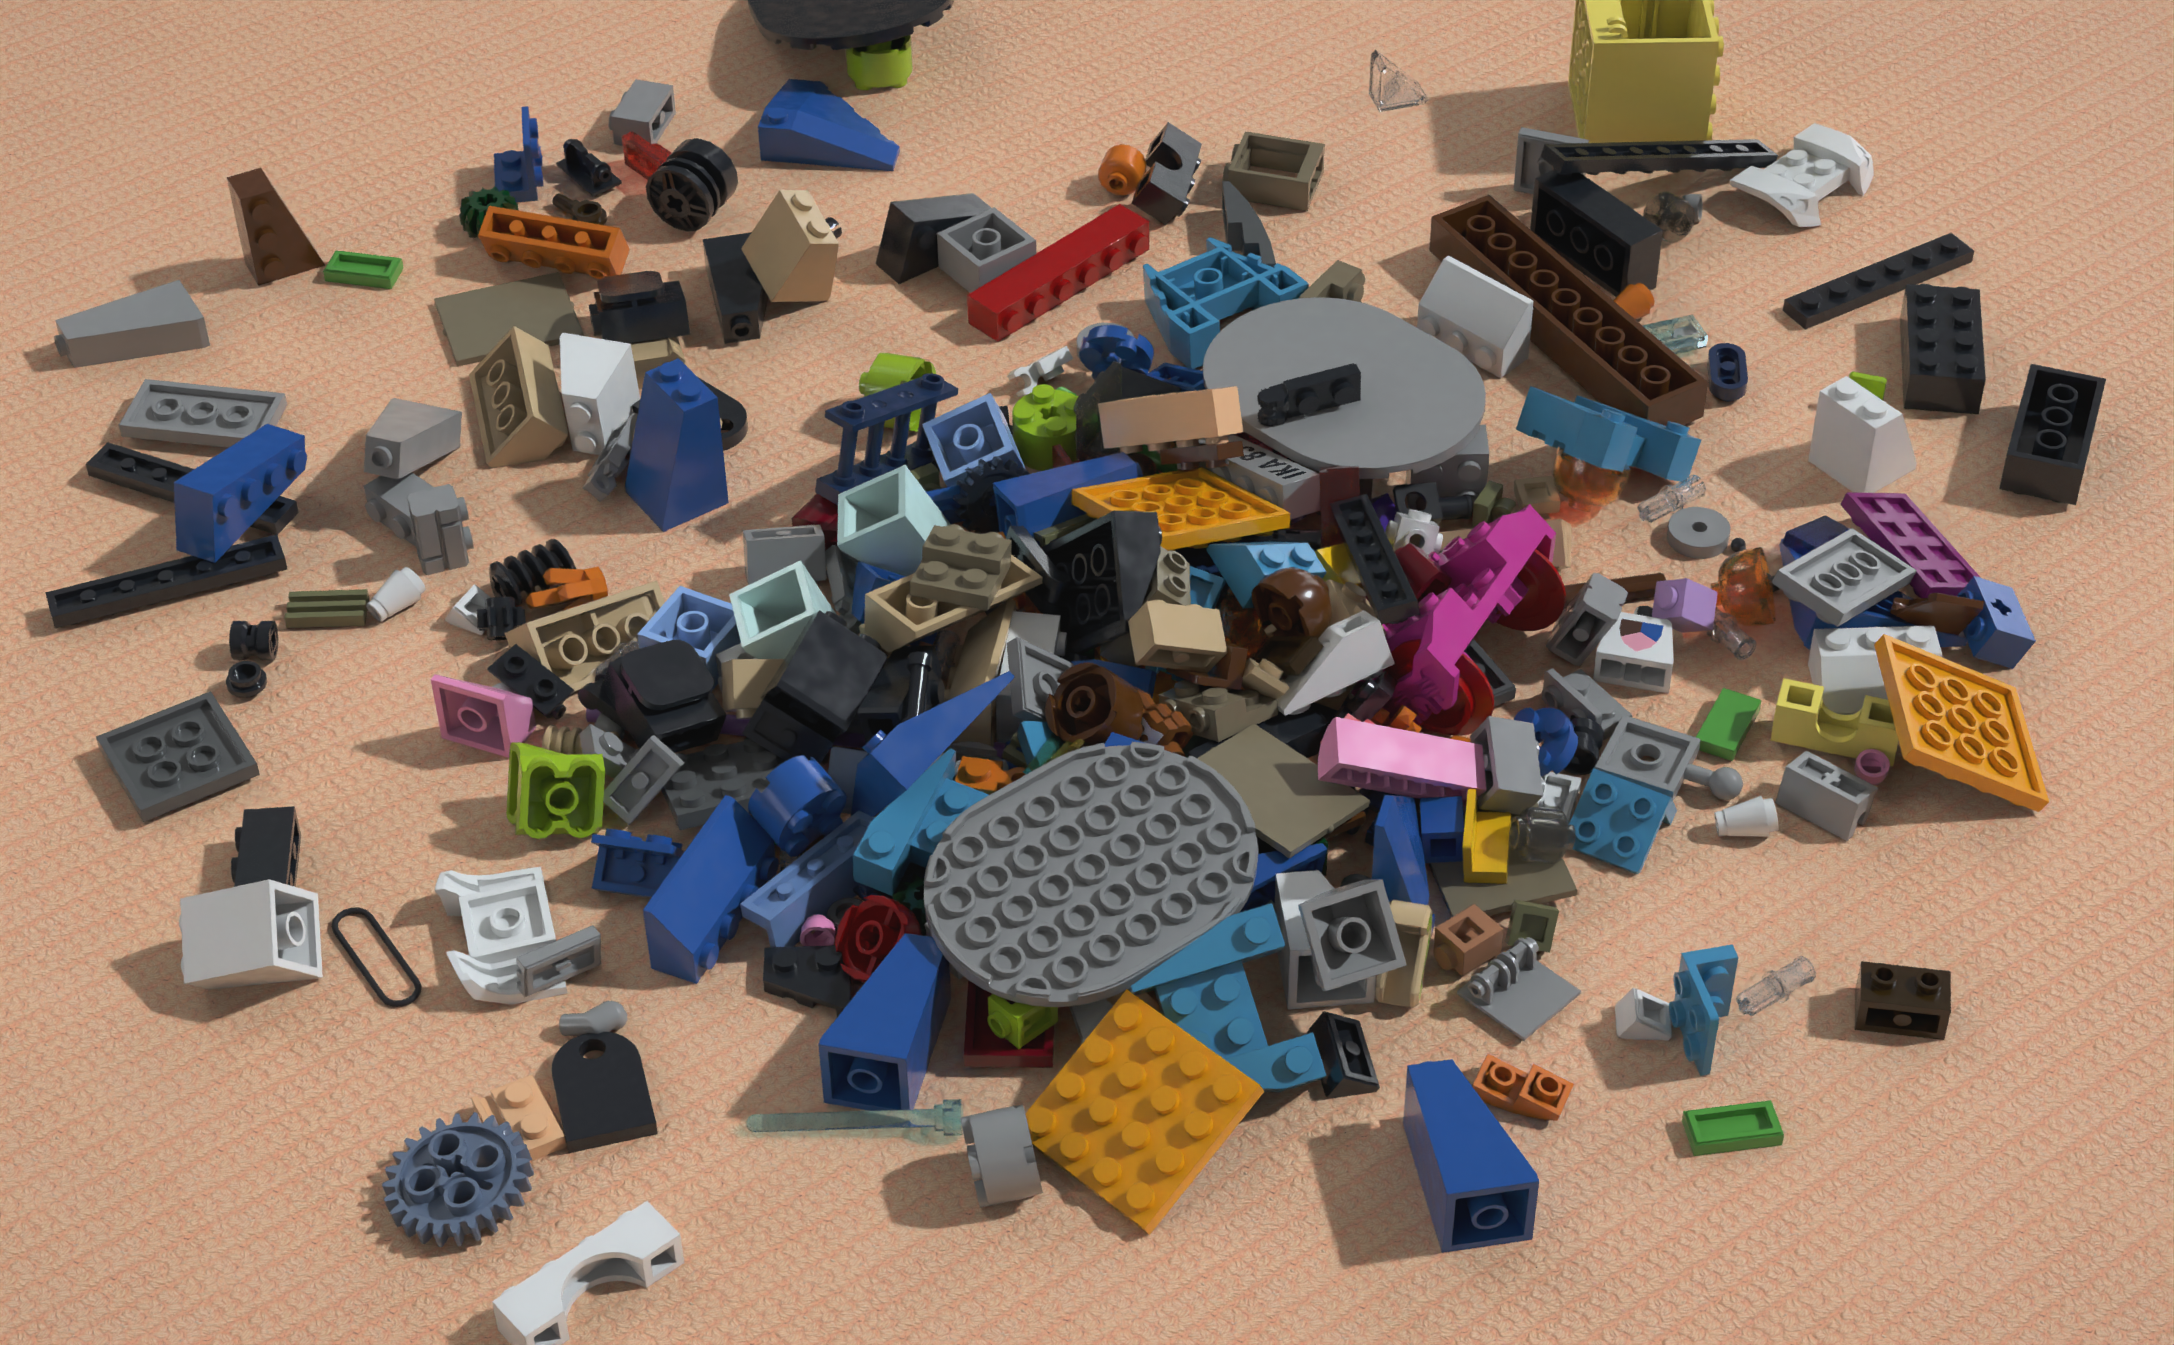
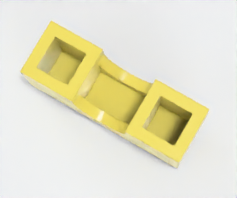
M1783 678L1776 704L1770 741L1856 759L1862 751L1875 749L1887 756L1890 766L1894 765L1899 740L1887 699L1865 695L1863 707L1860 711L1851 715H1841L1831 711L1824 704V686Z

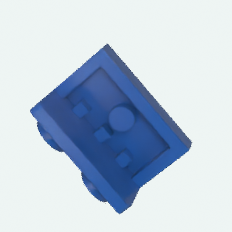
M606 829L605 836L592 834L591 843L599 846L592 889L652 898L685 852L682 850L683 844L672 842V838L651 834H647L646 841H642V838L631 836V832L617 829Z

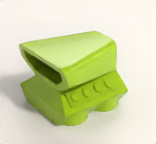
M512 742L509 752L506 815L510 823L516 824L515 835H529L532 838L542 839L551 834H570L576 838L598 834L602 828L605 784L603 754H563L522 742Z

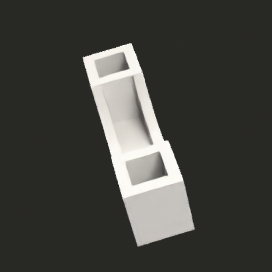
M648 1201L632 1211L623 1213L615 1222L595 1235L586 1237L578 1246L560 1258L546 1263L537 1273L517 1286L509 1287L500 1297L492 1301L498 1331L511 1345H562L569 1340L566 1323L568 1312L575 1300L588 1289L612 1281H626L647 1288L684 1264L680 1233Z

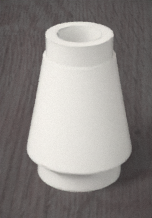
M404 567L400 571L394 570L372 597L371 601L366 604V607L376 620L383 622L386 618L421 600V594L426 590L425 585L420 577L408 567Z
M1758 796L1722 811L1714 812L1719 837L1726 835L1769 837V832L1779 831L1773 798L1763 799L1762 796Z

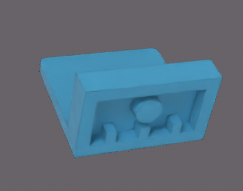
M1593 768L1564 834L1562 843L1567 848L1629 872L1639 874L1662 822L1671 825L1677 809L1670 796Z
M1733 944L1681 953L1679 972H1675L1673 976L1675 998L1674 1001L1669 1003L1670 1019L1675 1028H1680L1683 1035L1685 1055L1689 1061L1695 1062L1700 1076L1710 1074L1719 1017L1729 1015L1738 963V955Z

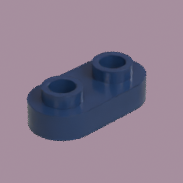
M1730 343L1714 345L1709 350L1707 361L1710 392L1718 399L1727 402L1742 398L1746 393L1748 382L1744 350Z

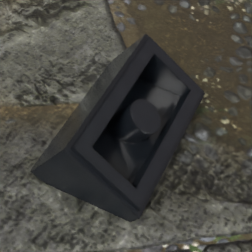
M1323 1011L1309 1028L1307 1034L1312 1032L1314 1034L1327 1075L1321 1079L1325 1096L1338 1098L1377 1092L1380 1086L1360 1021Z

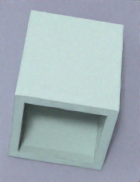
M906 465L838 494L837 546L839 549L863 563L900 575L909 576L916 572L922 561V546L934 525L941 527L951 525Z
M801 560L729 594L742 648L746 653L757 659H785L804 627L819 610L823 613H826V611L835 613Z

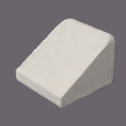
M474 584L451 609L445 621L451 625L482 635L485 631H479V628H477L476 610L486 609L485 599L491 597Z
M1632 988L1615 1005L1617 1037L1634 1040L1664 1041L1672 1038L1669 1003L1639 989Z

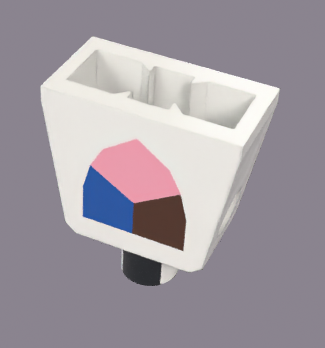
M1649 606L1637 607L1634 614L1621 612L1616 623L1603 637L1597 647L1593 680L1669 694L1674 661L1672 623L1667 619L1652 617L1653 608Z

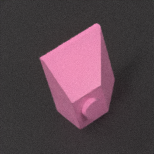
M436 674L431 678L440 732L443 739L509 758L511 743H525L536 728L532 698Z

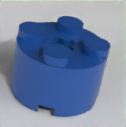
M804 755L785 761L772 770L765 777L770 784L762 793L756 788L748 803V811L783 851L790 857H795L801 854L810 843L821 835L823 837L827 836L843 823L840 814L845 807L847 796L815 758L811 757L808 760Z

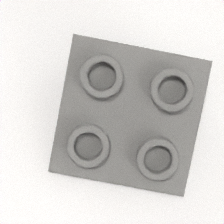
M1530 937L1516 940L1514 946L1506 952H1501L1497 959H1493L1488 963V967L1480 973H1475L1471 980L1457 991L1460 997L1523 1041L1581 994V990L1536 960V952H1538L1539 946Z

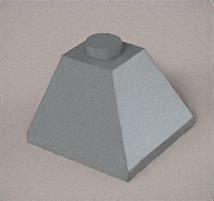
M1382 879L1358 881L1326 891L1298 905L1322 991L1326 992L1407 966Z

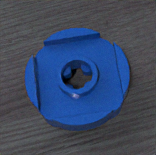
M1101 325L1089 330L1088 337H1083L1079 356L1084 366L1092 371V378L1097 382L1103 381L1104 376L1107 377L1108 372L1110 373L1115 365L1148 376L1154 356L1151 343L1141 334L1138 335V339L1127 335L1128 328L1117 325Z
M1524 708L1519 711L1514 720L1533 723L1535 739L1538 743L1544 742L1541 747L1539 746L1540 775L1544 776L1552 770L1557 775L1569 764L1576 752L1578 736L1574 732L1575 726L1562 711L1555 708H1540L1535 711L1532 708Z

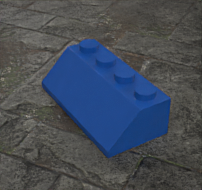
M724 796L643 909L651 969L695 984L699 982L707 969L710 970L714 967L719 951L727 939L731 940L735 936L739 922L743 918L740 903L775 877L779 867V860L775 856L774 840L733 797Z

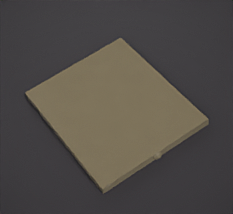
M559 272L434 298L444 328L443 334L447 336L457 367L481 362L513 326L549 346L560 344L562 333L584 336L574 311V303L570 301Z
M1252 724L1218 746L1212 747L1210 751L1197 758L1220 773L1240 794L1255 823L1256 836L1289 859L1326 834L1332 833L1335 828L1369 807L1370 800L1350 786L1318 780V765L1256 724Z
M1477 799V812H1497V811H1490V810L1479 809V804H1478V799ZM1538 803L1528 811L1525 822V815L1521 818V815L1511 814L1507 884L1464 882L1463 861L1429 863L1451 917L1473 904L1490 916L1512 911L1514 900L1542 904L1577 895L1575 883L1542 813H1536L1540 810ZM1463 807L1464 825H1465L1466 807ZM1418 813L1419 827L1421 833V813ZM1540 819H1542L1543 828H1542V830L1539 832V830H1540V828H1541ZM1538 820L1539 824L1533 825V821Z

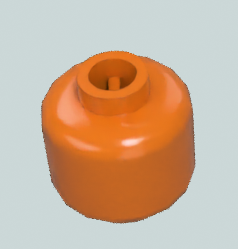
M1120 144L1110 148L1098 169V178L1101 185L1115 195L1125 196L1135 192L1138 182L1146 172L1144 155L1130 145Z

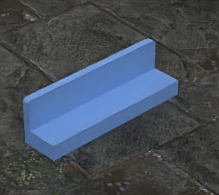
M858 810L740 903L742 916L767 930L770 947L795 946L800 942L801 929L808 917L821 914L827 918L828 909L834 902L843 898H854L857 896L853 891L858 883L854 881L853 854L874 817Z

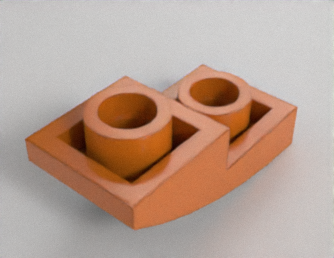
M1487 1053L1472 1087L1484 1103L1527 1117L1557 1121L1574 1084L1535 1064L1532 1065L1529 1073H1526Z

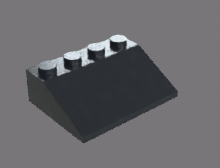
M1112 511L1041 547L1056 568L1071 577L1068 590L1063 592L1061 597L1064 604L1060 614V632H1067L1066 653L1082 654L1130 633L1128 621L1142 606L1161 553L1162 531L1158 526L1157 512Z

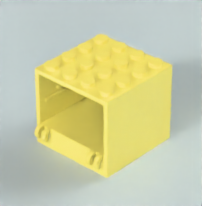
M1576 0L1568 84L1579 138L1587 139L1589 143L1712 140L1713 129L1709 118L1710 114H1715L1716 95L1713 94V87L1718 86L1720 82V68L1716 63L1717 57H1722L1724 51L1723 36H1718L1719 19L1718 17H1713L1714 0Z

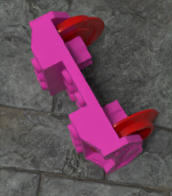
M1530 504L1516 513L1503 515L1489 524L1482 521L1469 532L1465 539L1458 536L1444 547L1442 553L1437 554L1433 551L1428 554L1452 578L1450 585L1437 596L1433 592L1425 596L1418 603L1420 615L1410 617L1398 624H1382L1387 632L1385 637L1395 663L1383 669V672L1386 671L1398 681L1392 698L1382 707L1390 712L1389 719L1403 704L1417 715L1413 722L1428 730L1453 736L1472 734L1488 716H1492L1494 710V695L1488 679L1475 662L1464 652L1485 620L1488 619L1492 624L1498 623L1515 630L1537 631L1552 625L1562 614L1566 603V591L1561 576L1552 564L1556 532ZM1367 680L1358 681L1351 693L1355 696L1359 688Z

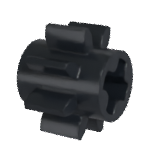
M513 597L485 599L486 609L476 610L477 628H479V631L487 630L488 640H507L506 632L526 623L525 609L522 606L515 607V598Z

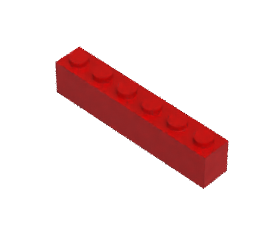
M1118 204L967 295L968 324L999 342L1148 251L1150 242L1149 221L1123 205Z

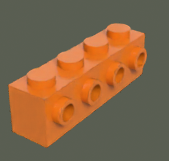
M495 206L488 207L478 234L489 257L496 261H516L532 268H540L541 266L556 268L558 271L566 274L579 272L589 274L596 279L621 275L630 251L620 228Z

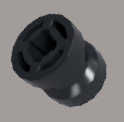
M233 621L229 634L230 653L233 660H247L250 656H258L261 660H275L278 652V629L275 621H260L257 625H251L248 621Z
M1581 717L1574 718L1570 721L1575 726L1574 732L1578 736V746L1573 758L1564 770L1574 775H1586L1592 772L1599 760V750L1603 744L1604 731L1594 720Z

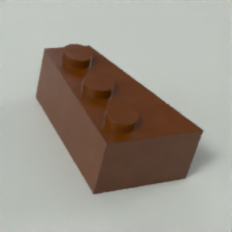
M262 168L227 177L245 264L258 286L325 266L313 244Z

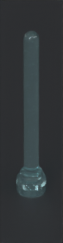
M944 1099L943 1104H935L934 1109L753 1114L748 1117L746 1126L751 1132L935 1127V1132L943 1131L944 1136L963 1135L960 1118L964 1117L962 1099Z

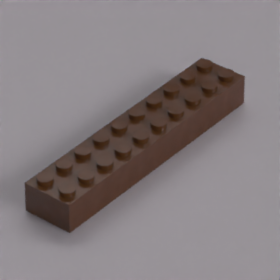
M1487 195L1431 217L1429 251L1441 262L1444 258L1450 256L1533 300L1530 341L1600 403L1664 426L1667 425L1668 421L1685 425L1704 416L1708 381L1493 197Z

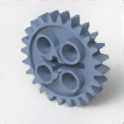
M477 1112L471 1115L468 1122H463L459 1113H457L453 1117L452 1124L447 1126L441 1118L436 1119V1130L432 1132L423 1126L420 1127L419 1131L422 1138L418 1141L406 1138L404 1141L408 1151L394 1152L392 1155L397 1165L385 1168L389 1180L382 1183V1187L387 1195L384 1201L396 1226H402L408 1237L417 1233L422 1244H426L434 1236L439 1247H443L449 1237H454L457 1246H462L465 1235L470 1233L476 1241H480L481 1229L485 1227L496 1233L498 1231L496 1220L499 1217L509 1221L513 1219L509 1209L510 1206H524L525 1203L521 1193L531 1191L532 1187L528 1177L534 1175V1170L530 1163L532 1160L531 1155L519 1131L513 1133L507 1121L498 1125L494 1115L489 1116L482 1123Z

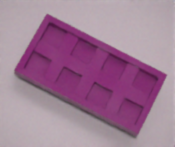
M1847 492L1840 505L1851 516L1852 522L1860 527L1871 541L1917 570L1909 584L1913 587V591L1918 597L1928 598V595L1931 593L1957 596L1973 576L1980 577L1905 493Z

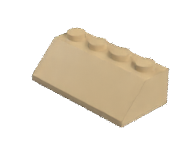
M513 326L469 374L486 463L491 468L545 460L555 449L560 448L564 444L568 436L549 345Z
M1011 554L1010 569L989 609L1007 600L1014 599L1042 584L1043 577ZM913 573L865 594L864 634L875 639L882 648L890 653L986 610L910 595V581L915 574Z
M1007 600L968 629L964 645H957L955 667L950 668L948 689H944L943 703L1000 676L1013 611H1016V600ZM996 698L952 744L971 741L994 747L996 740ZM951 745L944 752L951 749Z

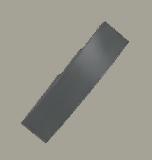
M1222 181V214L1226 243L1232 245V251H1241L1245 257L1253 253L1261 257L1263 264L1273 267L1276 261L1271 241L1260 218L1247 199L1230 181Z

